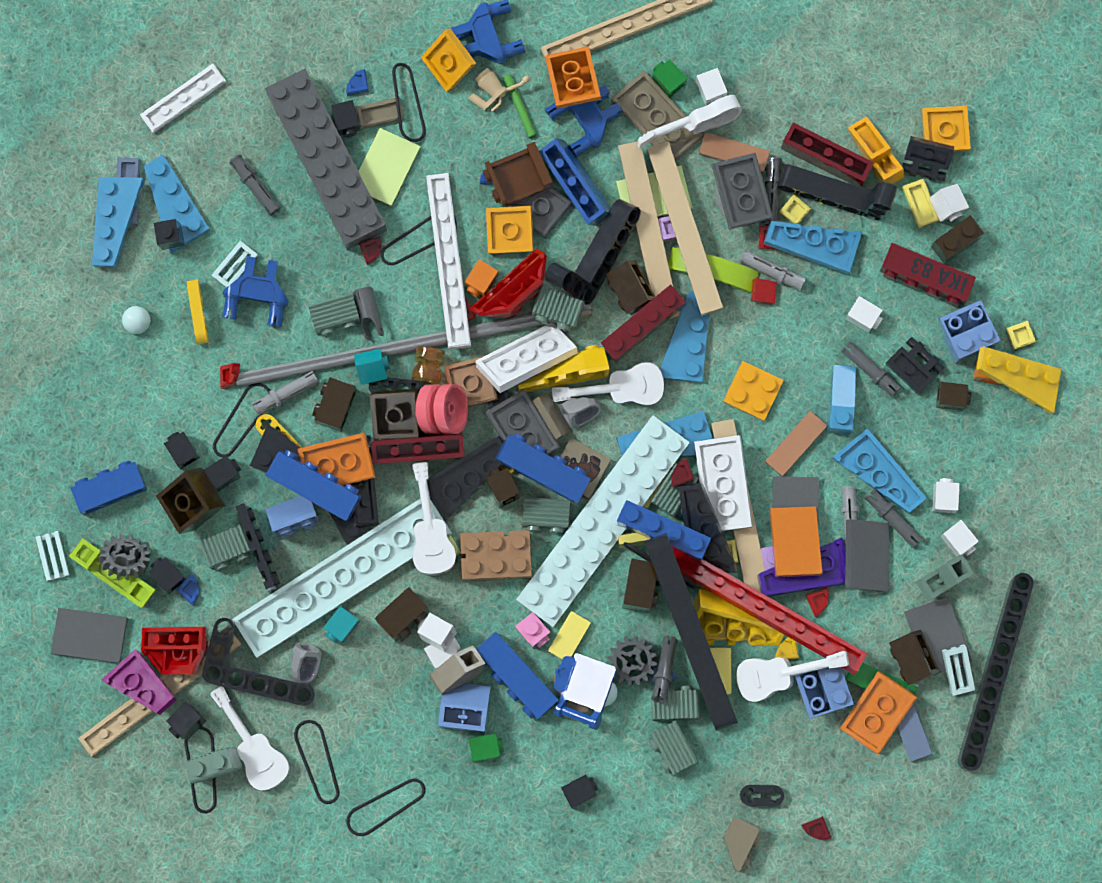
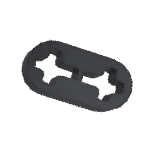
M746 785L739 794L742 803L748 806H778L784 800L783 790L776 785ZM750 788L753 793H760V798H753L752 802H748V798L744 797V793H747ZM772 789H775V792L780 794V798H777L775 803H773L771 798H763V793H771Z

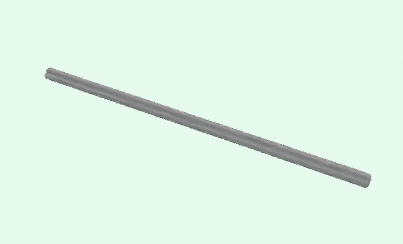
M584 304L580 317L591 315L590 304ZM532 314L469 326L470 339L543 325V323L537 322L535 320L536 317L532 316ZM446 331L242 372L239 373L236 383L238 386H244L308 373L310 371L355 363L354 354L379 348L384 357L448 344Z

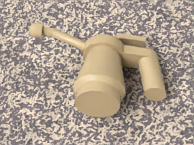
M487 68L476 77L475 81L481 89L492 97L486 102L480 96L473 93L468 99L484 111L499 99V103L491 109L494 112L502 105L503 97L508 91L523 86L530 81V78L525 76L520 83L506 88L501 85L496 74Z

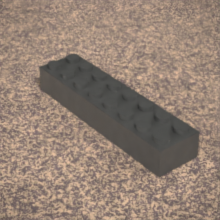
M306 69L266 87L267 96L346 250L387 231L386 224Z

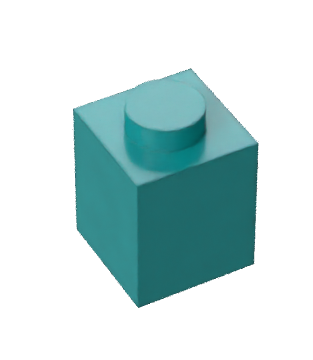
M380 348L354 354L355 366L361 385L387 379L386 370L390 369L387 356H382Z
M340 606L323 627L327 631L325 636L335 644L338 640L344 643L360 621Z

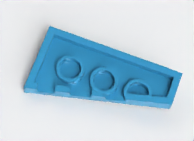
M164 155L144 165L160 220L176 219L179 221L185 245L210 231ZM181 247L171 248V254Z
M99 177L92 266L117 268L125 243L124 238L127 229L130 228L131 217L134 208L137 207L141 187L143 188L145 179Z
M771 221L763 244L848 275L862 231L850 232L837 228L825 229L820 226L808 227L801 226V224Z
M689 291L685 300L687 305L682 308L660 370L663 379L702 383L709 314L701 316L694 292Z
M704 411L664 423L690 442L679 457L696 456L694 442L713 439ZM641 430L617 437L622 456Z
M868 428L832 457L833 460L870 487L875 488L877 492L908 514L927 499Z

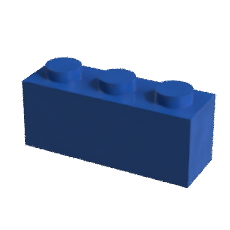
M131 461L119 464L118 469L113 471L109 469L100 471L96 474L97 477L93 479H80L75 482V486L70 487L79 512L83 516L148 490L136 462L131 463Z

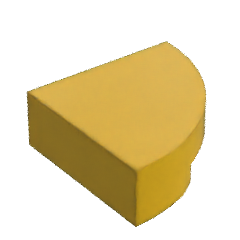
M789 637L786 638L779 645L775 658L798 659L797 642Z

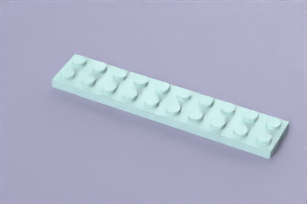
M652 416L516 600L554 627L616 543L618 536L622 535L625 531V527L617 524L618 516L625 501L628 500L642 507L690 442L655 416Z
M421 498L233 618L232 620L256 658L258 659L412 560L416 545L414 526L424 521ZM430 500L433 519L443 520ZM446 525V528H447V536H448V535H451L452 532L450 531V529H449L448 526Z

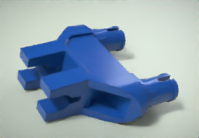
M501 0L489 5L483 2L477 7L469 22L452 27V31L459 40L470 36L473 37L474 42L464 46L472 58L481 56L495 63L502 64L509 57L525 53L521 39L505 45L500 44L492 23L493 17L511 12L508 0Z
M605 85L599 88L600 100L559 109L556 108L554 103L544 109L551 121L566 111L573 113L585 131L584 137L569 145L576 157L591 147H600L606 124L621 115L622 109L618 103L602 112L597 104L609 98L610 92Z
M247 256L244 274L223 290L222 294L225 297L222 318L228 319L229 310H231L230 319L236 320L239 300L248 299L269 303L271 306L267 325L273 326L274 318L276 317L275 327H282L283 311L288 306L289 301L275 280L278 261H268L266 277L264 278L253 276L256 258Z

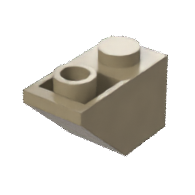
M472 645L453 654L433 671L429 677L442 695L480 677L485 662Z
M737 817L732 818L723 839L734 870L740 872L741 868H747L751 860V856L748 855L751 847H757L761 835L758 834L759 828Z

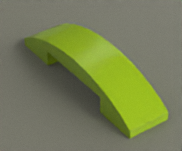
M672 247L668 260L669 270L688 275L680 249ZM706 254L714 281L729 285L734 289L752 293L753 279L758 277V271Z
M83 538L69 556L141 609L144 608L156 591L140 578H134L132 575L129 577V580H126L125 576H121L118 580L116 574L109 576V570H102V563H99L100 550Z

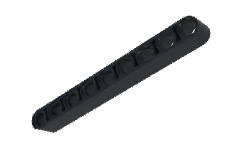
M667 533L644 541L715 730L718 731L737 724V719Z
M1027 573L1015 575L1010 580L958 756V765L964 771L977 770L983 760L1033 589V578ZM1018 578L1026 582L1025 590H1020L1017 587L1016 581ZM1011 600H1015L1020 604L1018 612L1011 610ZM1005 622L1013 625L1014 631L1012 634L1004 631L1003 625ZM998 644L1006 646L1007 654L1005 656L998 654ZM992 666H997L1000 669L1001 675L999 678H994L991 675L990 669ZM986 688L994 691L993 700H987L984 697V690ZM979 710H984L988 715L985 723L980 722L977 718ZM973 732H977L981 736V743L979 745H975L971 741ZM967 754L972 755L975 759L973 767H968L964 763V758Z

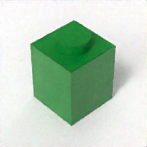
M670 59L665 63L663 61L660 62L653 69L652 79L669 98L687 84L686 76Z
M496 734L468 738L472 762L500 758V752H504L502 738L497 739Z

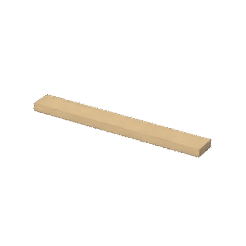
M657 0L542 46L541 51L544 58L546 55L589 46L590 52L707 6L713 3V0Z
M637 142L618 145L630 203L639 207L641 211L640 218L636 224V230L648 283L656 297L670 284L672 286L673 284L642 148H638ZM679 311L670 319L680 317Z
M669 141L647 147L701 316L723 310Z
M734 419L711 423L714 439L737 436ZM750 500L753 527L733 529V534L736 541L743 583L761 592L757 575L764 572L765 568Z
M227 626L220 633L226 635L231 629ZM235 634L230 654L242 645ZM221 644L215 645L213 648L214 656L217 658L224 656L225 647ZM206 656L195 675L160 676L174 696L202 675ZM131 698L78 739L90 756L93 757L153 711Z

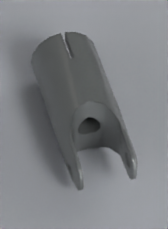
M364 287L355 290L353 296L365 339L367 341L371 340L369 331L371 320L375 323L377 333L383 336L384 330L373 288Z

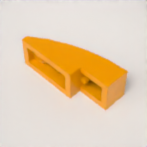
M867 116L848 127L850 135L864 158L874 162L871 169L880 182L894 184L904 178L903 167L893 156L890 146Z

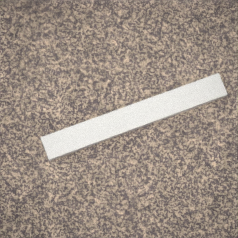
M449 173L428 175L426 178L448 349L471 347Z

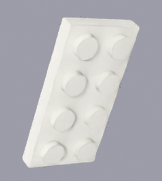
M551 322L476 360V368L501 393L577 354V347Z
M741 436L694 442L699 480L705 487L722 531L753 527Z

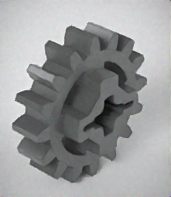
M120 534V539L112 536L111 542L104 541V547L100 548L99 563H102V570H109V576L116 574L118 580L121 576H125L126 580H129L131 575L134 578H138V574H144L145 569L149 566L150 551H147L146 544L140 545V538L134 541L133 535L126 539L123 534Z
M626 636L624 637L625 643L622 644V642L617 640L618 648H610L614 655L607 656V659L613 662V664H610L611 666L617 668L615 677L620 676L619 683L622 684L627 680V685L632 686L633 681H635L637 686H640L641 679L648 682L649 678L647 675L655 674L651 668L652 666H658V663L653 661V658L657 657V653L650 652L653 649V645L645 646L646 639L643 638L639 643L637 636H634L632 641ZM628 646H636L633 651H623ZM643 651H645L647 655L648 664H645L643 662ZM624 655L632 658L636 655L635 660L642 666L631 665L629 667L630 662L627 661ZM618 658L623 663L622 671L618 667ZM640 670L643 672L638 676L630 677L633 671Z

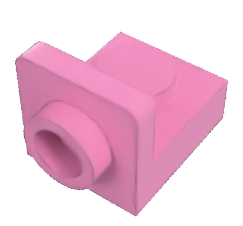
M533 612L515 626L532 648L536 645L541 648L550 640L548 635L551 632Z

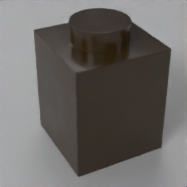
M940 382L937 391L936 408L963 411L966 405H970L971 392L968 391V385Z

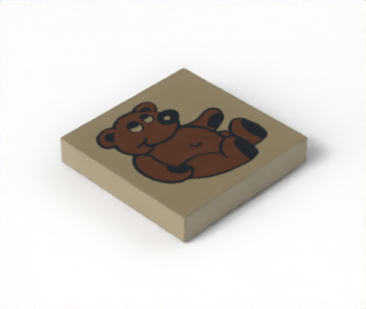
M570 438L561 458L567 461L566 465L574 469L576 466L587 472L586 476L591 480L582 496L590 500L611 459Z

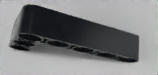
M788 164L783 165L777 188L782 191L860 216L875 217V220H882L892 210L898 190L897 186L886 182H879L872 190H868Z
M622 199L616 200L576 271L574 272L557 263H552L546 270V281L567 296L584 301L585 305L592 303L607 277L606 274L610 272L637 224L641 214L640 208Z
M220 618L215 622L202 676L207 683L298 705H308L313 701L315 693L309 685L227 666L236 627L234 622L228 618ZM224 621L231 625V631L226 635H222L218 630L219 624ZM217 644L225 647V654L220 658L215 657L213 654V648ZM210 667L219 669L220 676L217 680L208 678L207 671ZM234 672L240 673L243 677L242 683L238 686L232 685L230 682V676ZM260 677L265 681V688L262 691H256L253 688L252 682L255 678ZM278 683L287 685L288 692L285 696H278L276 694L275 687ZM302 688L308 689L311 693L310 699L306 702L300 701L297 696L298 691Z

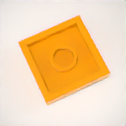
M451 28L446 29L421 56V59L446 92L454 89L477 64Z
M967 106L922 108L923 139L954 146V152L970 151Z
M532 206L486 208L488 254L534 251Z
M742 361L723 403L764 422L784 380Z

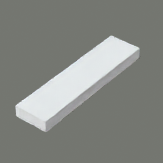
M211 64L144 111L140 116L154 134L227 82L215 65Z

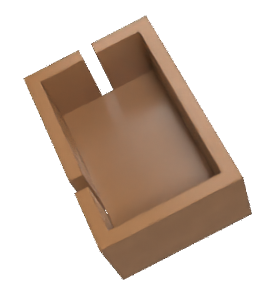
M530 530L509 531V536H505L504 531L460 533L461 556L466 557L461 558L463 582L532 579Z

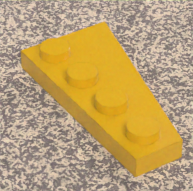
M988 347L980 348L976 367L977 371L995 382L1009 387L1010 391L1027 398V401L1033 405L1037 404L1042 407L1043 411L1050 414L1054 413L1061 369Z

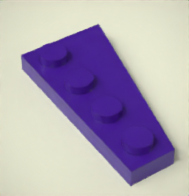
M843 537L820 547L822 575L775 577V567L757 575L761 593L771 597L844 585L846 550Z

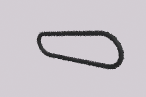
M397 63L392 69L399 129L406 140L418 142L424 138L426 127L413 73L407 64ZM398 66H404L410 74L422 124V135L417 139L408 137L403 131L396 80V68Z
M432 217L426 218L384 246L381 250L382 261L387 265H396L434 246L435 241L395 262H388L384 258V252L388 247L431 220Z
M254 383L245 389L214 440L213 450L217 456H230L256 424L257 419L261 415L255 418L229 453L221 454L217 451L216 444L247 392L254 386H261L270 394L269 391L271 390L265 384Z
M624 542L623 545L646 561L652 562L650 555ZM683 576L686 586L697 589L695 583Z
M304 720L295 728L294 739L319 801L324 804H332L339 797V787L324 731L316 721ZM306 723L315 724L321 733L336 789V795L330 801L321 798L298 740V730Z
M201 726L199 730H204L210 735L211 752H215L213 734L209 729ZM184 740L186 758L190 760L188 740ZM216 777L212 778L213 805L208 810H202L198 807L194 783L190 782L194 807L200 813H210L216 806Z
M416 778L409 779L353 808L346 820L349 831L356 836H366L423 798L426 789L424 783ZM411 782H417L421 785L422 793L419 797L367 832L358 833L351 828L350 817L358 809Z

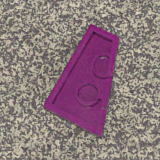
M136 649L102 679L103 682L159 715L177 700L143 655Z

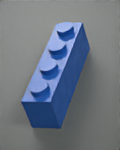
M555 138L542 148L539 153L586 223L597 226L605 219L610 206L566 141Z
M515 433L514 436L507 435L494 460L573 503L579 502L591 480L586 476V471L576 466L574 469L566 465L567 461L555 455L554 458L546 454L547 450L535 444L532 447L526 444L527 439Z
M290 450L285 452L278 451L265 476L345 521L350 520L362 498V495L358 494V488L348 483L346 486L338 482L339 478L329 472L325 475L317 471L319 468L317 465L309 461L303 463L297 460L299 456Z
M628 500L625 501L617 519L618 525L649 539L667 533L672 549L702 562L711 542L710 537Z
M497 632L493 633L476 649L485 662L484 668L488 665L493 670L491 676L499 685L504 682L509 688L507 691L508 695L515 702L520 700L525 707L522 710L530 719L535 716L539 720L558 702V699Z

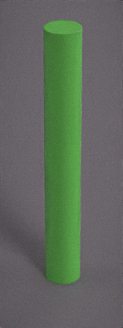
M511 74L503 77L507 88L515 85ZM518 89L509 91L528 137L536 136L537 133Z

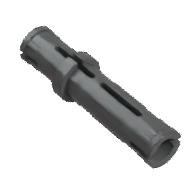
M239 154L230 160L229 164L240 176V181L243 184L245 183L268 215L272 216L281 209L280 205L256 176L257 172L251 169L245 162L242 155Z
M777 157L768 158L767 177L764 179L770 207L771 196L773 195V219L764 221V226H769L771 221H777L780 189L777 188V184L781 174L782 159ZM773 172H775L774 188L772 189Z
M851 341L847 344V347L853 351L852 353L845 347L842 349L841 353L853 361L873 379L872 382L875 385L878 384L890 397H893L896 393L889 386H892L897 392L901 388L900 385L886 374L887 371L885 369L881 370Z
M874 488L870 493L876 498V501L869 494L864 499L879 512L877 515L880 518L883 517L913 548L917 543L911 536L917 542L922 537L892 508L893 504L891 502L888 503Z
M669 636L663 637L658 671L653 679L655 686L651 699L656 703L659 702V696L661 698L660 703L666 702L668 686L672 683L671 671L678 639L671 636L670 642L668 641Z

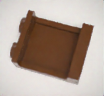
M535 142L527 144L526 149L493 163L485 162L484 177L487 183H492L494 190L491 191L496 203L500 202L502 207H507L552 188V180Z

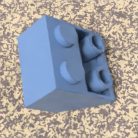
M981 300L939 318L945 343L955 364L979 354L981 347L992 348L1000 342Z
M302 496L266 509L273 533L276 537L281 536L282 539L295 535L294 531L303 528L304 531L316 527V523L320 521L314 503Z
M828 667L794 675L809 719L854 705L841 667L830 669Z
M464 684L442 694L438 726L441 728L485 733L491 686Z

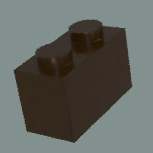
M970 215L935 240L931 248L941 261L946 264L977 242L984 232Z
M636 260L626 261L606 274L608 285L616 293L619 299L618 304L626 314L638 312L655 298Z
M331 377L328 383L324 382L320 391V395L323 396L320 404L316 403L312 414L315 417V423L342 432L357 391L356 386Z
M500 467L489 473L487 485L499 509L520 499V493L508 468L502 470Z
M922 630L911 632L889 642L891 654L897 660L900 667V675L907 682V685L917 683L940 672Z

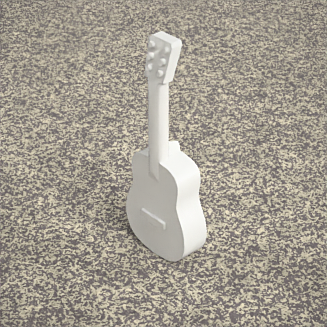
M735 95L725 96L707 106L694 110L687 117L650 132L648 131L647 134L639 137L637 146L641 149L654 138L681 128H686L689 132H693V134H699L709 129L721 127L734 121L741 114L742 108Z
M642 362L628 370L614 371L610 376L609 384L578 388L553 387L552 396L553 401L558 402L569 400L571 397L611 393L616 403L633 401L639 404L651 405L661 399L664 391V379L660 368L655 363Z
M427 462L415 463L412 466L419 485L424 521L414 526L416 545L413 552V562L420 573L424 575H439L450 571L454 567L456 553L453 545L447 538L445 522L440 519H433L427 483L428 464Z
M842 651L826 656L827 658L795 666H791L789 660L785 657H777L772 660L761 658L747 659L737 668V684L745 699L752 702L762 701L779 690L790 689L794 685V675L828 667L830 669L848 666L847 652Z
M220 686L211 692L210 695L218 706L224 710L243 740L238 746L237 751L240 759L245 764L249 783L261 791L270 790L281 784L287 778L290 771V765L286 757L272 748L265 735H250L230 704L231 700L224 687Z

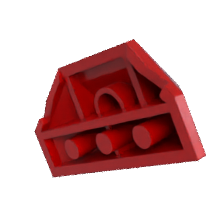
M535 249L469 309L478 316L510 318L518 314L522 310V306L528 301L535 299L541 287L544 286L547 255Z
M203 626L142 628L141 652L148 656L150 662L163 675H195L207 654L209 629Z

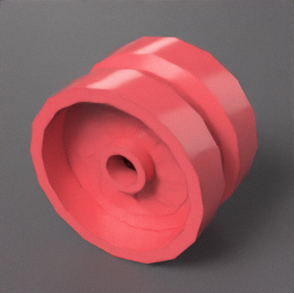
M440 384L424 385L420 389L416 400V418L421 431L425 434H459L464 430L468 418V401L466 393L460 385L443 384L441 386Z

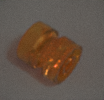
M416 347L414 361L417 365L413 366L411 379L427 381L431 384H440L442 370L439 366L443 365L445 351L432 347Z

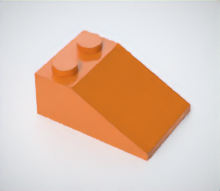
M589 46L545 56L557 109L601 99Z

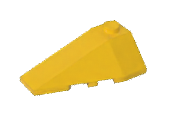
M598 345L587 346L584 351H580L519 384L518 390L519 392L522 390L528 392L607 378L609 376V365L604 347L599 348Z
M703 589L698 590L693 605L709 646H714V640H728V646H735L736 642L740 640H748L751 646H779L784 634L711 592Z

